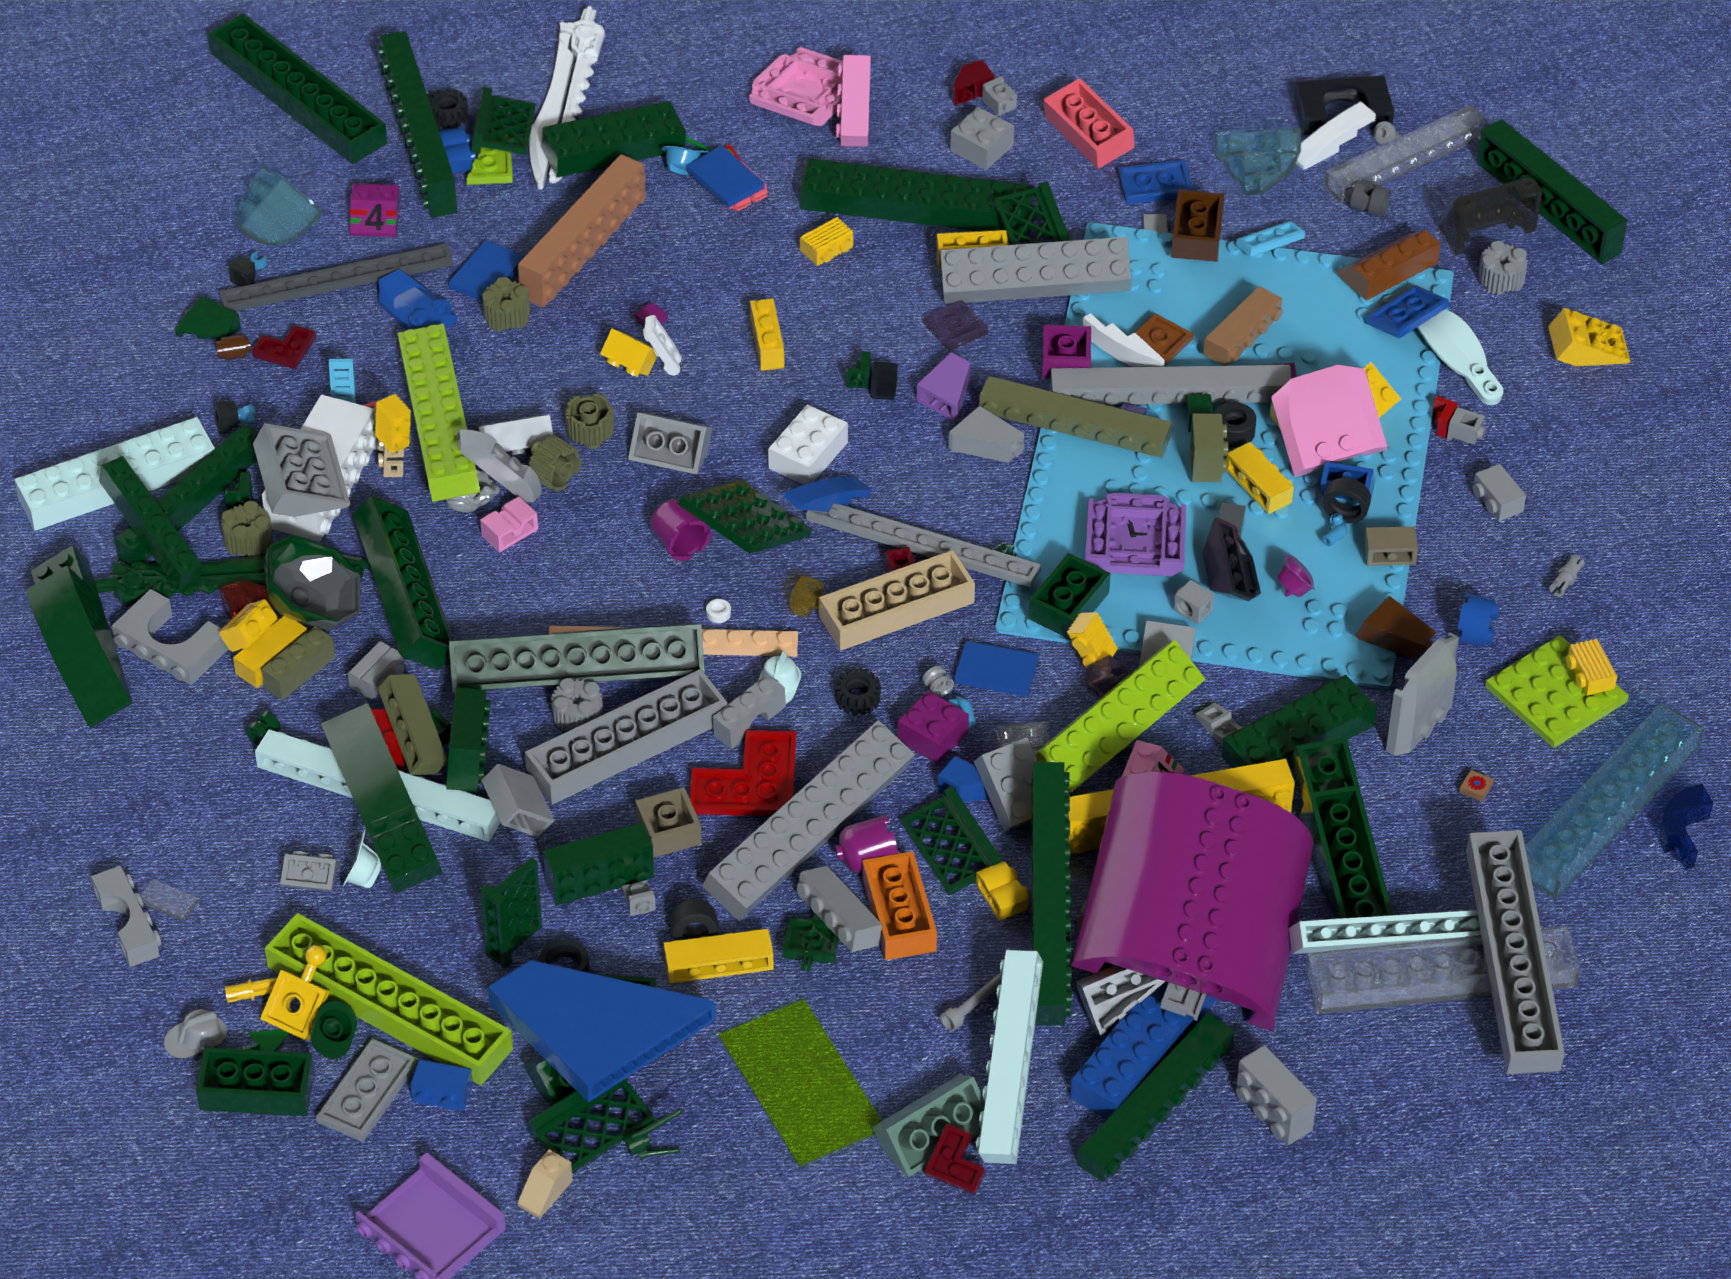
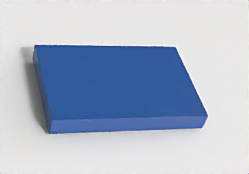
M724 146L686 165V171L728 208L765 188L764 182Z
M1185 160L1118 167L1117 173L1126 204L1177 199L1178 190L1194 191Z
M485 240L449 281V288L482 301V294L484 290H487V287H490V284L494 285V282L501 277L509 279L513 277L518 271V264L525 255Z
M1415 285L1367 315L1366 324L1400 339L1450 307L1449 300Z
M966 641L955 675V684L1028 697L1039 661V654Z

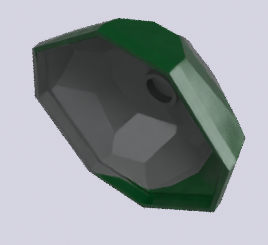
M293 534L269 546L264 563L266 587L270 603L282 616L303 625L316 626L319 629L330 631L356 617L361 612L360 575L337 549Z

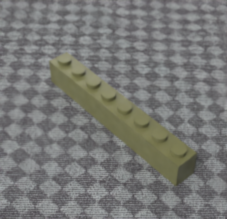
M988 376L980 393L979 406L997 417L1163 458L1171 438V421Z

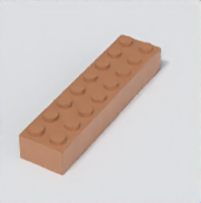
M621 154L518 264L519 283L528 288L531 303L544 308L550 301L554 300L557 293L567 286L575 273H578L587 260L594 256L599 247L607 242L611 234L620 228L623 221L632 215L634 209L644 202L646 198V176L643 163Z

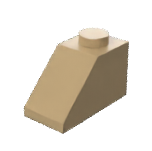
M548 1150L532 1168L519 1198L518 1206L540 1219L573 1181L571 1162Z

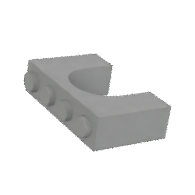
M150 589L112 625L114 642L120 648H126L133 652L138 658L145 659L154 664L158 669L172 674L177 680H183L192 685L229 649L219 635V631L222 628L208 621L191 638L182 643L163 644L157 642L152 636L172 617L170 599Z

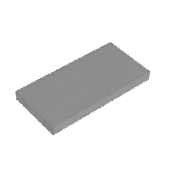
M372 1038L316 1115V1122L364 1142L417 1067L418 1058Z

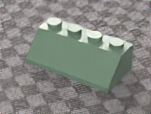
M958 1075L872 1128L885 1154L906 1177H910L927 1167L946 1124L971 1133L972 1138L981 1134L982 1127H980L979 1119L981 1111L985 1109V1102L974 1077Z

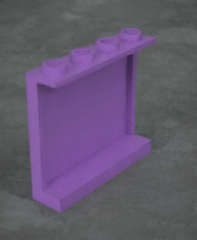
M426 1152L419 1158L420 1169L365 1216L359 1211L355 1213L356 1229L363 1238L372 1240L383 1254L388 1253L393 1257L401 1269H407L414 1274L416 1279H450L506 1230L505 1215Z

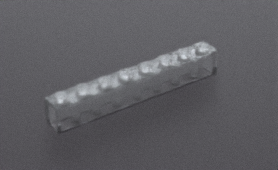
M1472 105L1458 109L1447 116L1423 125L1377 148L1368 150L1355 158L1331 167L1325 171L1324 188L1339 203L1351 199L1355 185L1359 180L1372 183L1373 188H1375L1377 185L1386 183L1479 140L1481 130L1487 127L1488 120Z

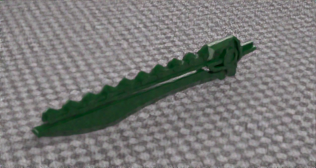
M266 554L216 562H200L202 570L199 582L180 591H177L159 564H145L134 561L131 566L126 563L115 562L113 563L112 578L94 581L98 593L114 591V596L121 605L136 603L150 589L166 598L173 596L174 593L190 596L196 591L211 594L217 589L232 592L238 587L253 590L259 585L266 586L264 567ZM342 554L360 575V579L364 575L363 569L371 568L368 558L364 559Z

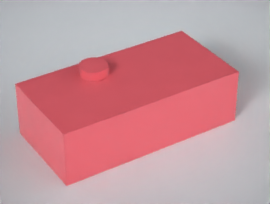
M1080 78L1043 99L1045 118L1097 169L1135 148L1133 129Z

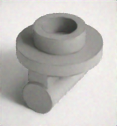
M1380 122L1374 129V137L1380 144H1389L1392 141L1398 142L1401 137L1390 122Z

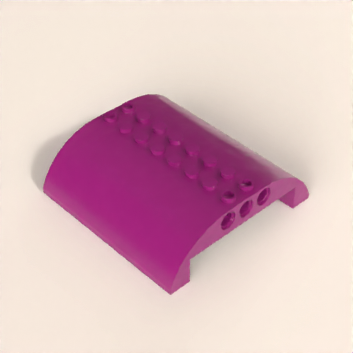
M1143 772L1117 779L1071 966L1097 974L1102 965L1108 962L1250 1009L1248 1024L1273 1031L1291 952L1289 928L1295 925L1298 920L1314 846L1310 831L1296 816L1272 802L1198 777L1169 772Z

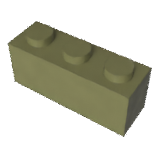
M314 626L261 669L264 689L281 701L284 700L335 658L333 638Z

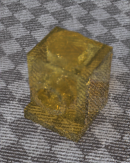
M800 576L790 594V613L808 618L812 610L817 609L819 597L824 596V582Z

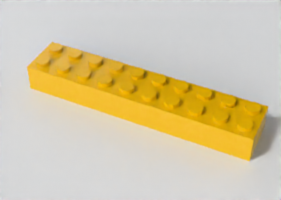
M1286 759L1191 775L1262 798L1291 813L1295 782ZM1114 789L1070 797V854L1084 853L1100 848Z

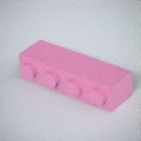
M843 55V64H839L838 77H843V82L838 84V97H842V104H837V117H841V124H837L836 137L841 138V146L868 147L870 56Z

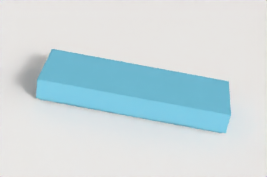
M1289 221L1237 239L1236 246L1251 257L1304 239L1305 231Z

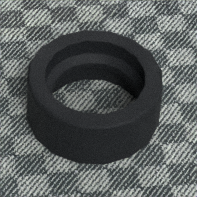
M1338 478L1331 481L1327 486L1322 505L1329 516L1340 513L1347 524L1357 523L1366 517L1372 496L1369 489L1361 482L1350 478ZM1344 495L1351 497L1360 505H1344L1335 496Z
M558 940L551 942L543 948L539 955V962L550 964L555 959L561 957L573 958L580 963L576 970L589 973V956L587 951L581 944L575 941Z

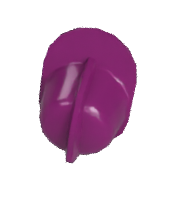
M1285 554L1284 565L1277 576L1279 583L1282 585L1281 591L1284 596L1294 595L1302 597L1311 589L1315 590L1313 578L1308 569L1294 556Z

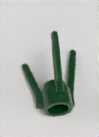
M678 1109L641 1130L623 1136L630 1156L637 1154L641 1160L648 1156L679 1153L680 1148L647 1150V1147L651 1146L647 1134L671 1121L674 1117L680 1115L683 1110Z

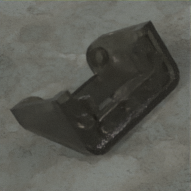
M1524 178L1459 197L1439 219L1437 231L1454 256L1465 253V243L1470 242L1471 235L1469 233L1505 222L1510 229L1520 226L1524 228L1526 234L1534 232L1537 228L1542 189L1534 180Z

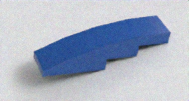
M836 477L799 486L785 492L783 497L799 510L829 512L833 504L849 505L852 497L868 498L871 489L856 477Z

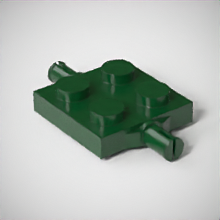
M814 912L812 918L800 919L790 917L782 958L802 960L800 967L805 971L807 965V972L812 969L813 961L835 964L840 939Z

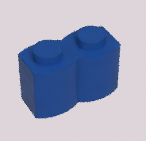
M464 127L439 131L452 172L472 170V163L476 158L475 153L471 152L472 149L469 148L472 147L470 133H465Z

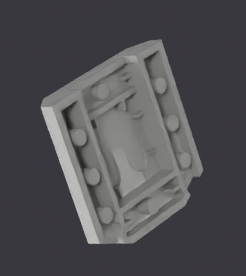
M1451 632L1448 633L1447 640L1441 637L1433 643L1405 675L1403 690L1396 689L1393 694L1386 751L1394 756L1410 753L1423 738H1428L1433 727L1445 719L1447 712L1452 707L1457 676L1456 653L1459 637Z

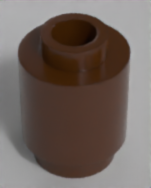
M243 334L222 337L221 340L216 341L219 360L225 359V361L245 358L248 357L247 352H251L249 338H244Z

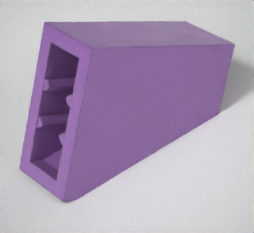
M951 352L917 384V402L953 422L957 421L970 380V362Z

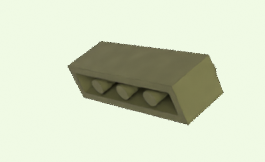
M415 674L389 675L380 685L378 691L410 775L437 774L448 759Z

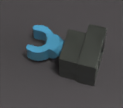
M254 252L250 260L243 257L238 258L229 265L230 282L239 286L254 284L256 271L267 266V257L264 256L261 260H258L257 252Z
M235 401L215 402L214 420L218 433H228V428H237L238 420L245 423H254L255 418L253 414L256 413L254 405H247L237 411Z

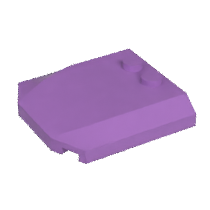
M1126 493L1107 494L1106 499L1093 502L1094 498L1089 499L1086 562L1107 572L1119 574L1173 576L1184 570L1185 504L1181 503V507L1169 502L1170 498L1162 495ZM1128 519L1133 523L1135 533H1147V535L1130 537L1127 526L1129 524Z

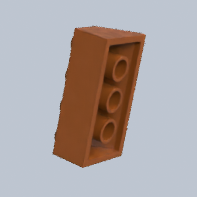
M1427 230L1408 233L1337 270V275L1367 301L1436 265L1439 260L1441 243Z

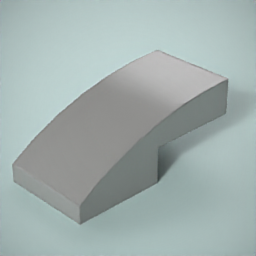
M1216 702L1196 713V718L1202 726L1222 745L1223 737L1243 728L1232 721L1230 711Z

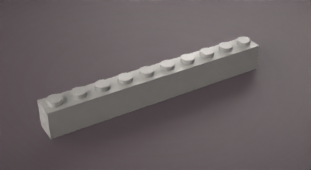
M1289 365L1051 368L1050 386L1051 392L1103 405H1123L1124 403L1186 404L1187 395L1211 394L1212 403L1273 402L1271 397L1291 379Z

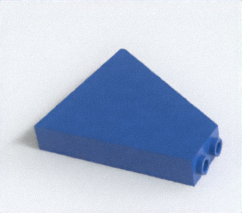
M532 960L516 967L511 973L495 980L488 987L489 1004L588 1102L716 1021V1003L713 1000Z

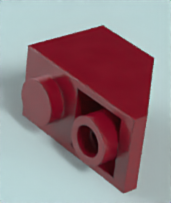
M983 60L962 66L953 85L954 106L982 97L983 84L995 79V75Z

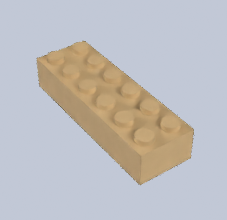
M951 550L819 597V618L841 651L973 604L975 599V582L955 552Z

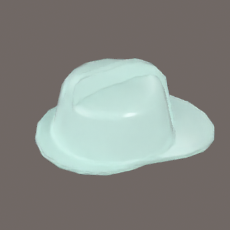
M782 652L781 656H774L767 660L759 680L768 674L784 686L787 704L796 693L801 680V671L795 665V662L787 657L786 652Z
M366 829L363 830L353 867L342 887L348 882L364 888H371L380 872L381 863L378 854L363 843Z

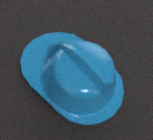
M664 146L661 149L666 152V163L669 171L680 175H688L686 165L698 159L700 155H706L711 152L694 151L675 146Z

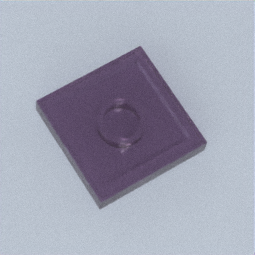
M963 300L923 318V324L949 352L988 334V327Z

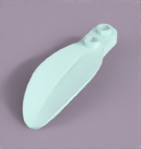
M1445 309L1417 327L1439 358L1453 371L1465 377L1468 385L1484 404L1496 405L1501 401L1503 387L1487 367L1484 350L1466 322L1456 314Z

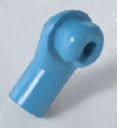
M1340 513L1330 516L1331 531L1323 536V542L1327 546L1333 545L1347 533L1346 521Z
M955 696L954 699L950 698L947 701L969 714V726L976 724L970 701L960 696Z

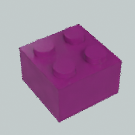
M1044 325L1042 379H1051V368H1091V326Z
M927 691L898 720V739L907 747L936 764H939L968 735L969 714L930 691Z

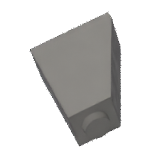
M979 406L949 432L948 449L1009 463L1015 456L1017 457L1023 452L1024 433Z

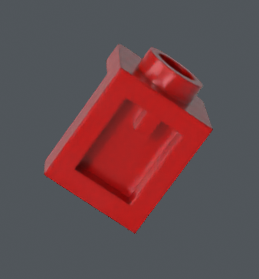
M1436 396L1433 405V415L1436 416L1435 424L1438 425L1437 435L1446 438L1449 423L1458 407V403Z

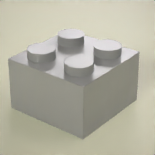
M977 107L951 130L950 151L985 170L990 168L1014 146V125L980 107Z

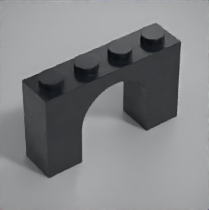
M1384 75L1296 82L1294 99L1303 135L1313 134L1326 124L1327 113L1325 107L1338 101H1347L1354 104L1362 102L1376 115L1375 121L1369 123L1370 130H1374L1380 122H1390L1393 125L1394 109Z

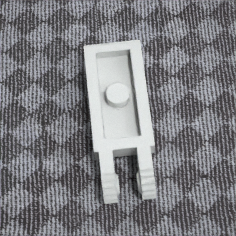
M656 316L646 317L645 328H643L645 340L651 343L656 356L660 357L664 362V370L670 375L679 374L680 365L678 364L681 362V354H679L675 344Z

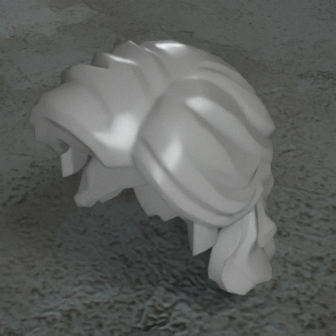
M476 469L480 493L446 499V502L453 510L466 513L473 512L479 506L487 504L495 495L499 494V487L494 484V481L490 480L489 474Z

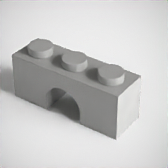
M766 674L713 716L714 736L730 749H733L745 739L746 730H750L751 723L759 714L766 720H770L786 707L785 687Z

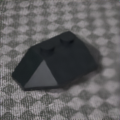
M1215 518L1202 553L1210 591L1233 599L1251 601L1261 594L1253 556L1245 542L1237 534L1239 531L1236 526Z

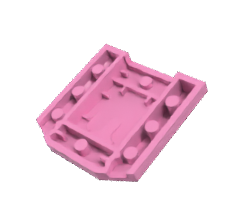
M802 47L798 48L797 53L791 56L783 54L753 81L752 94L749 95L750 104L812 125L822 126L837 112V104H842V97H838V84H842L843 77H838L839 64H843V61Z
M1335 365L1292 378L1271 397L1295 477L1318 471V468L1325 466V462L1336 463L1362 454L1368 456L1388 450L1368 379L1363 368Z

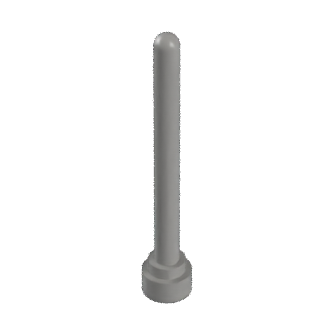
M1001 973L958 1008L954 1007L953 1009L949 1008L942 1013L940 1020L943 1026L951 1032L957 1030L963 1024L964 1016L996 991L999 984H1002Z

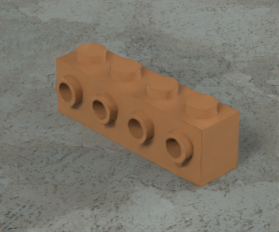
M1259 286L1205 338L1203 355L1223 366H1229L1233 361H1237L1247 347L1250 348L1261 334L1266 333L1274 321L1280 319L1283 313V309H1281L1282 298Z

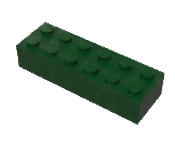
M671 101L542 127L541 147L556 178L609 167L621 154L638 161L666 155V152L661 150L664 146L685 148L686 130Z
M1345 674L1223 737L1221 757L1231 768L1286 759L1291 770L1294 768L1292 756L1297 745L1345 737L1348 740L1374 726L1376 706Z

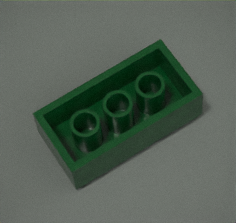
M456 687L448 757L446 788L448 790L477 792L478 782H482L481 780L484 778L491 700H486L487 690Z
M643 822L543 850L546 884L555 906L654 878L653 844Z
M205 1047L196 1090L199 1109L203 1111L308 1116L315 1076L313 1054Z

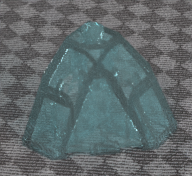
M1280 126L1252 132L1227 130L1215 133V156L1219 161L1224 162L1227 166V172L1234 181L1240 183L1242 186L1241 190L1246 196L1263 194L1292 172L1301 152V128Z

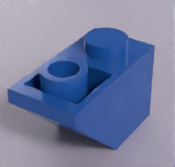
M955 756L938 775V792L943 795L944 790L953 786L963 802L989 799L976 766L972 765L969 761Z

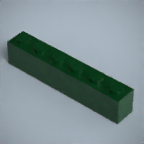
M121 456L103 464L99 478L100 484L177 591L199 582L202 564L126 459Z

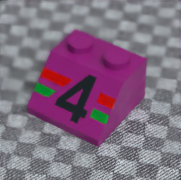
M353 184L350 201V236L396 237L401 208L399 185Z

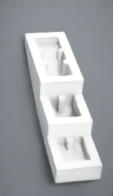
M1359 102L1324 124L1292 151L1289 158L1303 170L1338 153L1339 145L1355 138L1358 129L1375 121L1376 114L1365 104Z
M1091 313L1083 317V326H1091V341L1117 360L1131 367H1164V359L1136 333L1126 336L1113 323L1105 327Z

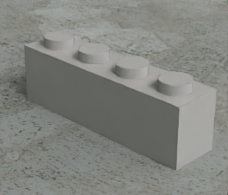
M828 866L800 873L797 894L851 952L879 945L882 930L881 922Z

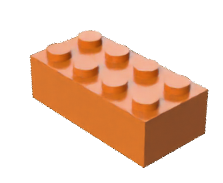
M914 852L862 860V880L872 914L882 924L879 941L885 960L937 952V930Z

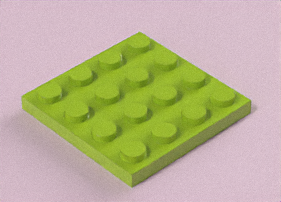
M1561 635L1489 678L1485 684V687L1552 748L1557 747L1628 702L1629 697L1617 684L1613 690L1585 695L1583 688L1577 686L1574 671L1569 670L1567 667L1566 656L1569 653L1571 644Z

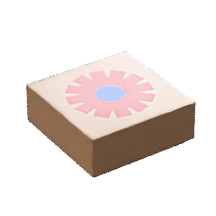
M1470 770L1460 786L1459 792L1483 802L1494 784V779Z

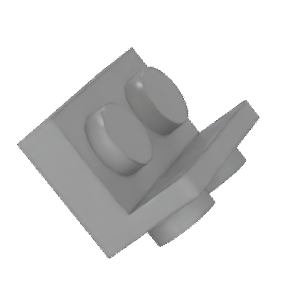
M293 851L292 855L285 854L280 885L283 887L333 892L336 870H339L340 864L332 855L318 854V857H309L306 852Z

